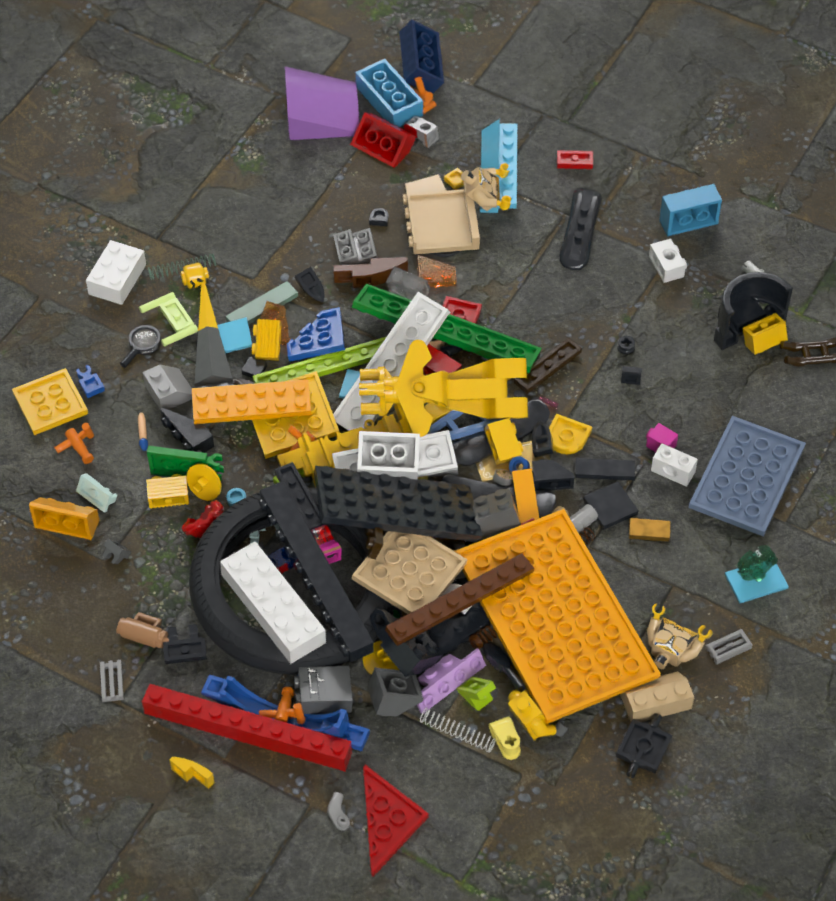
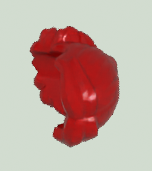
M217 500L211 501L210 505L205 506V512L201 514L199 519H187L186 523L182 525V531L186 535L201 538L211 523L224 512V507Z

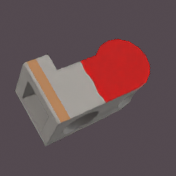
M414 116L404 124V130L417 136L416 138L423 141V145L427 148L439 139L437 126L423 118Z

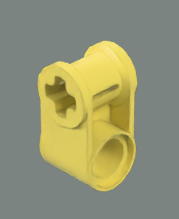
M508 716L489 723L493 739H496L495 741L503 757L509 760L516 759L521 751L520 737L515 730L512 719Z

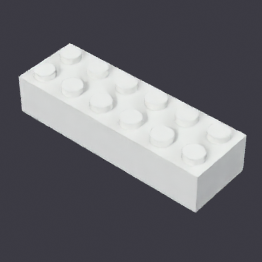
M256 541L220 561L221 575L290 664L326 643V630Z

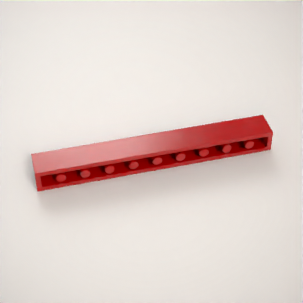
M149 684L142 700L144 714L344 772L352 755V743L349 740L153 684Z

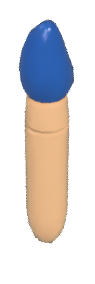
M139 413V445L142 451H146L148 448L146 419L143 413Z

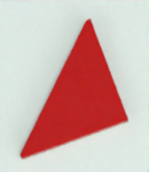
M364 765L371 875L375 876L427 820L429 813L367 765Z

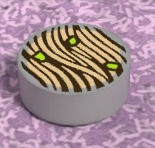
M496 469L493 479L500 485L508 486L512 484L513 475L508 470Z

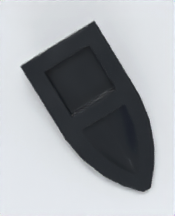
M311 267L295 275V279L304 293H307L317 301L324 302L323 285Z
M542 420L538 421L532 432V447L535 457L554 453L550 429Z

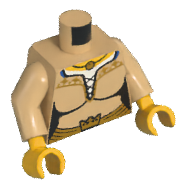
M506 163L501 164L499 169L477 167L472 172L466 170L461 175V179L466 182L467 195L485 211L493 207L497 208V206L502 210H507L510 207L511 197L503 196L500 201L499 177L506 178L510 171L507 170L509 165Z
M657 603L654 604L652 607L654 617L650 619L647 637L648 645L652 647L651 654L656 657L654 663L657 668L664 669L667 663L676 667L681 662L685 663L696 658L705 644L704 640L712 636V630H709L707 635H703L702 632L705 629V625L699 627L697 634L664 617L659 619L665 613V607L663 606L661 613H656Z

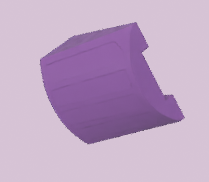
M285 67L290 140L351 137L355 135L359 126L356 82Z

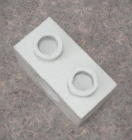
M671 239L650 244L649 258L663 283L683 278L687 264L685 259L680 256L677 245H674Z
M661 443L653 457L651 471L687 487L695 474L698 459Z

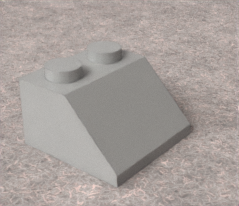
M158 365L143 372L145 387L159 409L165 408L169 410L192 400V388L179 368Z

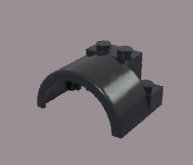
M750 272L734 278L728 283L722 295L718 312V327L715 329L714 335L716 344L721 350L738 344L739 336L744 334V327L774 313L786 322L793 287L784 279L765 272ZM759 302H764L768 305L763 310Z

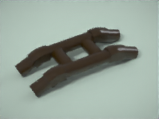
M836 337L812 342L781 341L780 343L781 349L792 352L801 350L803 357L786 356L784 358L785 364L801 367L811 364L836 363V353L830 355L828 348L836 347ZM820 348L822 356L811 357L809 349Z

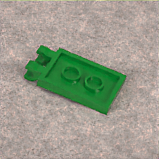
M148 446L147 456L151 475L171 477L174 474H180L187 477L189 468L195 464H205L216 473H224V466L220 465V463H215V461H223L222 454L215 453L208 457L207 453ZM217 474L219 476L220 481H222V475Z

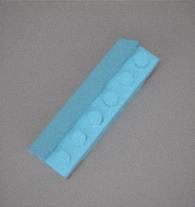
M500 119L482 130L481 168L499 169L503 163L509 165L507 169L510 170L506 178L499 177L500 201L503 196L511 197L509 208L516 209L517 124H500ZM480 206V213H498V208L500 207H493L485 211Z

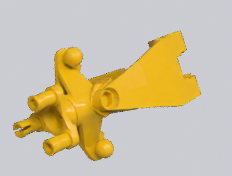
M414 340L409 346L399 376L392 377L385 366L378 367V369H360V381H378L377 383H359V389H367L359 390V396L377 395V397H380L378 403H361V415L379 414V416H385L393 404H401L413 434H420V437L428 434L433 421V417L424 409V403L434 404L489 420L528 418V399L526 397L508 398L507 380L511 378H527L526 358L491 359L449 374L446 371H439L425 376L423 375V367L432 357L424 341Z

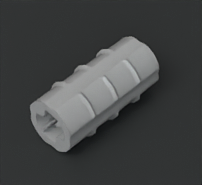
M587 504L574 515H571L570 520L577 532L580 533L584 528L597 520L598 514L591 505Z

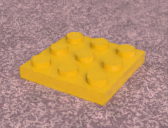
M66 368L12 389L13 395L34 435L88 414V409Z

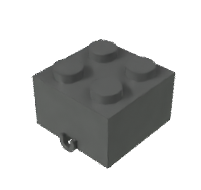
M510 488L500 489L493 494L479 496L474 500L475 520L480 525L483 540L500 534L501 530L505 532L521 526L518 510Z

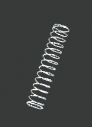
M425 708L424 711L426 710L425 716L427 718L430 709L427 712V708ZM440 714L438 715L436 722L434 723L435 729H438L436 728V723L440 717ZM421 715V717H420V722L422 723V722L425 721V725H427V724H426V718H425V719L423 718L422 721H421V718H422V715ZM445 716L443 717L442 722H441V724H440V726H439V727H440V731H441V725H442V723H443V721H444V719H445ZM449 718L448 721H447L446 727L442 730V731L445 730V733H446V728H447V725H448V723H449V721H450V718ZM455 720L453 721V724H452V726H451V729L447 732V733L450 732V735H451V730H452V728H453V726H454V724H455ZM460 723L458 724L457 729H456V731H455V733H454V734H455V737H456L457 730H458V728H459V726H460ZM465 725L463 726L462 731H461V733H460V735H459V736H460V739H461L462 732H463V730H464V728H465ZM474 729V731H473V733H472L471 738L469 739L470 743H471L472 737H473V735H474V733H475V729ZM484 734V736H483V738H482V741H481V743H480V744H481V747H482V742H483V740H484L486 734ZM489 736L488 741H487L486 745L484 746V748L486 747V752H488V753L491 752V750H492V748H493V746H494V744H495V740H494L492 746H491V747L489 746V749H488V751H487V744H488V742H489L491 736Z

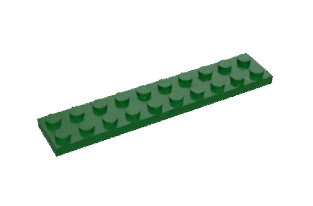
M366 283L353 301L352 308L396 324L412 300ZM451 314L447 316L433 336V339L457 346L467 352H473L487 359L526 358L527 373H530L542 349Z

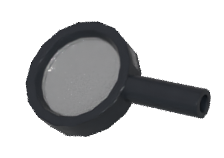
M141 325L134 328L129 334V345L132 350L120 362V365L126 368L137 354L148 355L158 350L161 345L159 331L150 325Z

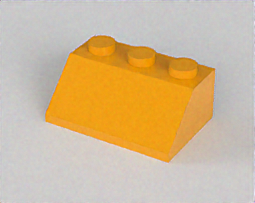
M41 497L29 504L34 527L38 529L92 540L100 521L97 509L90 506L83 507L71 502L65 503L52 498L46 499Z

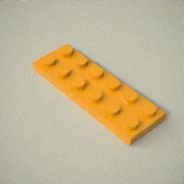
M308 380L192 388L194 424L311 415Z

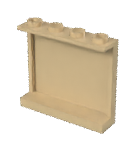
M464 182V188L461 190L410 193L409 186H406V194H403V205H407V208H405V219H409L406 225L407 233H411V236H408L409 247H413V254L479 249L480 236L474 200L466 193V182Z

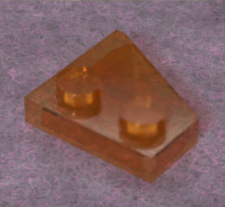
M417 255L419 287L457 286L455 266Z
M267 301L260 319L280 320L282 323L280 344L287 346L290 337L285 306Z

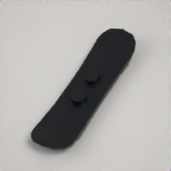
M577 188L573 192L568 224L559 254L561 264L570 270H581L589 261L594 228L602 201V196L598 191Z
M531 400L528 402V418L510 419L511 423L515 424L517 440L531 434L539 420H542L544 423L547 422L550 411L545 403L540 400ZM485 431L477 432L452 443L456 461L463 466L474 465L492 455Z
M450 474L443 476L441 480L446 483L470 486L473 500L479 496L493 494L500 489L510 488L517 507L514 487ZM535 490L539 518L549 515L556 504L555 495L550 491Z

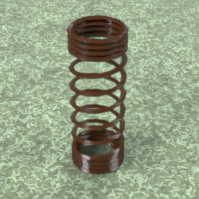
M489 623V626H485L484 629H480V632H476L469 637V641L474 649L478 648L480 650L483 648V642L485 644L488 643L485 636L481 633L482 630L489 641H492L491 635L497 638L494 630L490 628L491 623ZM486 627L489 628L491 635L486 631Z

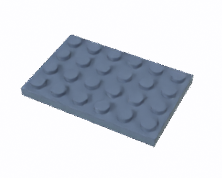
M732 416L689 503V508L764 537L806 443Z

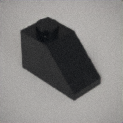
M552 459L532 461L535 490L550 491L574 488V474Z

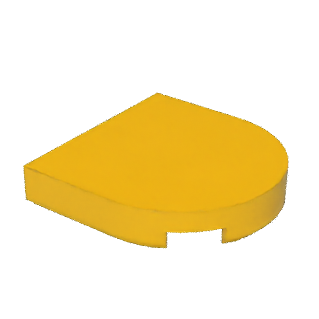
M559 414L555 415L549 427L553 438L554 451L561 454H574L580 451L592 432V426Z

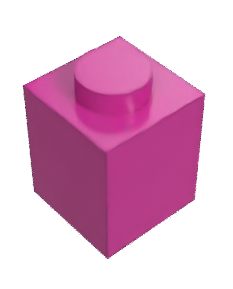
M658 423L655 428H651L647 432L646 447L655 453L661 443L675 448L677 446L678 434Z

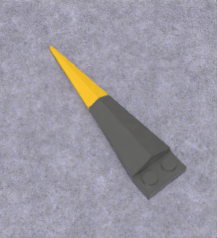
M202 282L194 385L195 388L234 385L206 284Z

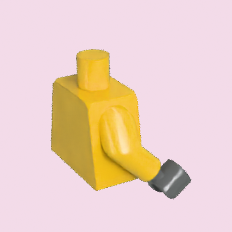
M527 688L523 692L514 690L509 694L508 700L510 702L508 706L511 712L533 740L538 737L555 734L562 737L569 729V727L563 725L565 721L561 719L555 726L546 724L543 713L531 699Z

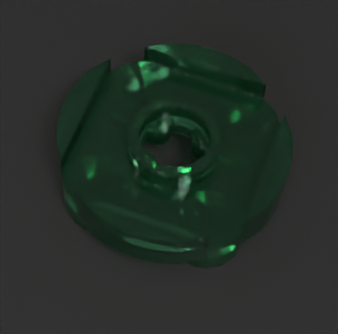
M758 546L759 550L755 552L750 550L742 556L737 564L739 569L737 572L743 580L751 581L755 579L756 582H759L765 578V573L777 564L778 558L769 546Z

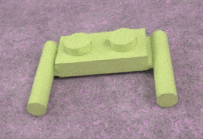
M174 292L139 307L140 312L145 313L160 306V310L176 332L161 340L164 347L198 332L197 326L194 325Z

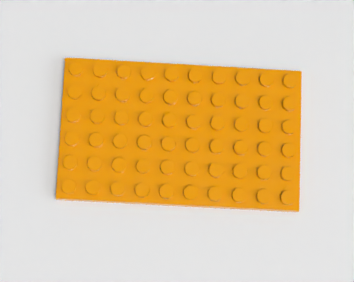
M565 509L454 551L467 559V564L462 571L468 582L521 553L534 567L533 573L481 600L480 604L532 699L543 713L546 724L660 678V671Z

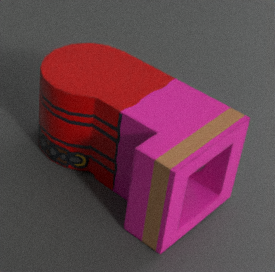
M327 525L310 530L329 564L341 560V547L334 540ZM334 554L333 557L327 558V556Z

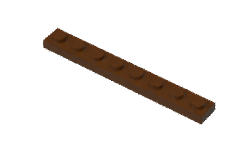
M521 553L387 625L385 631L395 644L399 646L533 573L534 567Z

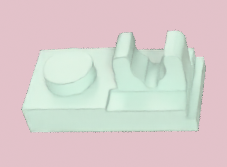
M87 473L81 475L76 492L101 511L107 512L108 506L115 503L117 498L116 493H111L109 488L103 487Z

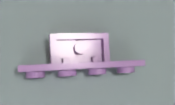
M478 648L462 660L448 654L418 677L420 684L425 686L421 690L424 698L423 702L417 705L420 713H423L425 708L429 710L486 666Z

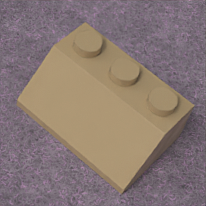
M678 671L661 675L658 679L620 694L630 722H632V719L640 722L651 720L654 714L663 717L690 710L694 700V695L687 678Z

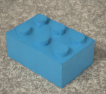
M714 184L662 196L659 221L667 236L716 225L719 221L722 199Z

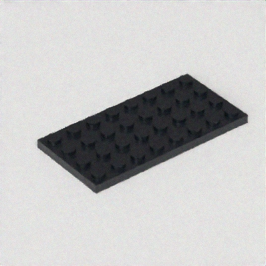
M315 466L314 478L322 523L367 529L378 527L382 528L383 531L471 542L482 540L483 536L480 525L475 520L474 500L470 486L442 481H428L426 479L416 480L405 476L393 477L388 474H371L367 471L357 472L349 469Z

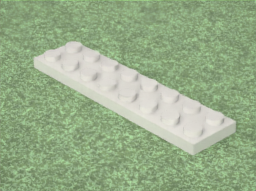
M417 292L365 369H378V367L385 366L392 377L399 376L410 344L414 340H422L428 345L450 311ZM359 376L333 414L338 425L350 431L359 427L364 428V423L367 419L375 422L379 414L361 415V403H378L380 397H377V395L359 396V390H367L359 389V383H377L378 380L360 381Z

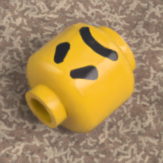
M201 263L185 265L183 271H180L183 285H187L189 289L201 287V283L205 282L206 284V279L209 278L207 268H203Z

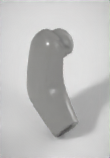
M334 792L328 805V815L338 830L344 831L350 826L349 818L341 809L344 795Z

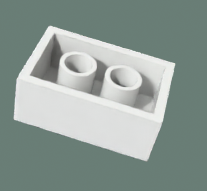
M110 240L86 279L88 294L122 305L146 266L144 250Z
M359 431L357 472L367 471L371 474H388L393 477L405 476L417 480L420 434Z

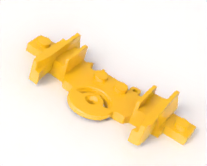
M394 404L393 406L399 418L398 423L393 414L383 416L382 420H379L375 426L373 420L367 419L364 423V428L359 427L344 433L337 431L335 434L337 440L330 441L328 435H326L324 440L321 437L319 440L311 442L310 437L305 432L298 439L300 448L277 455V460L280 467L293 462L298 471L303 470L305 477L312 476L316 488L314 478L315 466L335 468L332 453L357 449L359 445V431L413 432L401 404Z

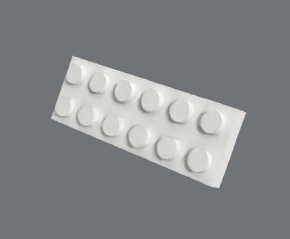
M449 430L420 437L418 477L458 469ZM358 448L332 453L335 468L357 471Z

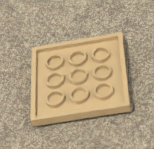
M388 531L383 537L384 545L376 560L367 556L353 573L352 580L403 612L410 614L441 597L465 567L467 559L430 536Z

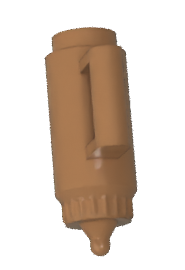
M138 612L134 619L129 617L121 618L117 625V633L121 637L153 648H163V642L169 641L168 633L159 628L162 624V619Z

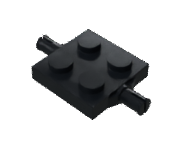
M654 714L650 723H642L632 719L616 753L617 758L631 764L626 772L628 777L631 774V778H634L638 768H643L656 774L673 736L658 727L662 720L661 715Z

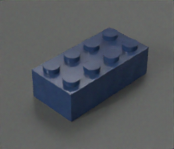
M411 19L399 31L403 77L407 84L416 88L415 78L421 77L425 90L433 94L444 83L439 33Z

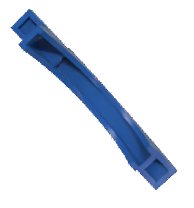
M209 675L201 691L202 695L220 704L258 715L259 710H277L278 705L252 693L234 677L227 676V679ZM344 709L330 714H304L305 723L298 724L296 718L288 717L287 723L349 740L352 743V748L363 751L370 734L369 729L350 724L347 710Z

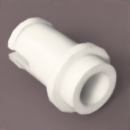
M751 261L744 263L747 268L742 266V270L746 273L764 272L763 269L757 268Z

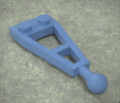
M452 410L432 424L428 434L436 433L447 425L450 429L451 440L484 431L487 424L503 419L489 420L480 417L483 422L459 429L453 420L461 416L463 412Z

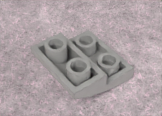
M370 228L352 233L351 229L333 235L340 264H362L371 262V258H378Z

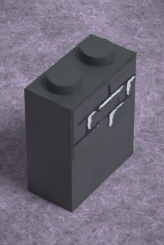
M349 666L298 668V676H294V688H298V693H295V704L300 703L302 705L304 714H330L340 709L351 713L353 700Z

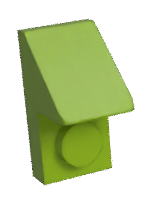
M470 677L456 689L479 711L493 700L490 692L496 689V687L490 680Z

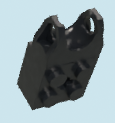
M394 605L391 607L390 614L383 609H375L370 615V620L376 635L382 641L380 646L405 677L425 672L443 656L438 645L430 639L426 631L397 646L385 631L386 626L400 619L393 617L394 610L399 612L400 618L408 614ZM378 613L382 615L385 621L383 625L378 624L376 621Z

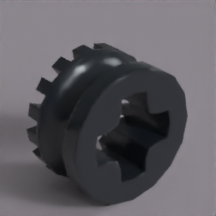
M620 337L618 351L624 355L625 353L627 355L628 353H633L635 348L633 337Z

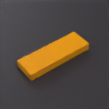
M532 468L512 471L520 523L522 524L531 518H534V520L539 519Z

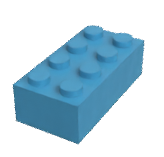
M386 59L356 72L357 89L386 121L400 127L414 116H423V100Z

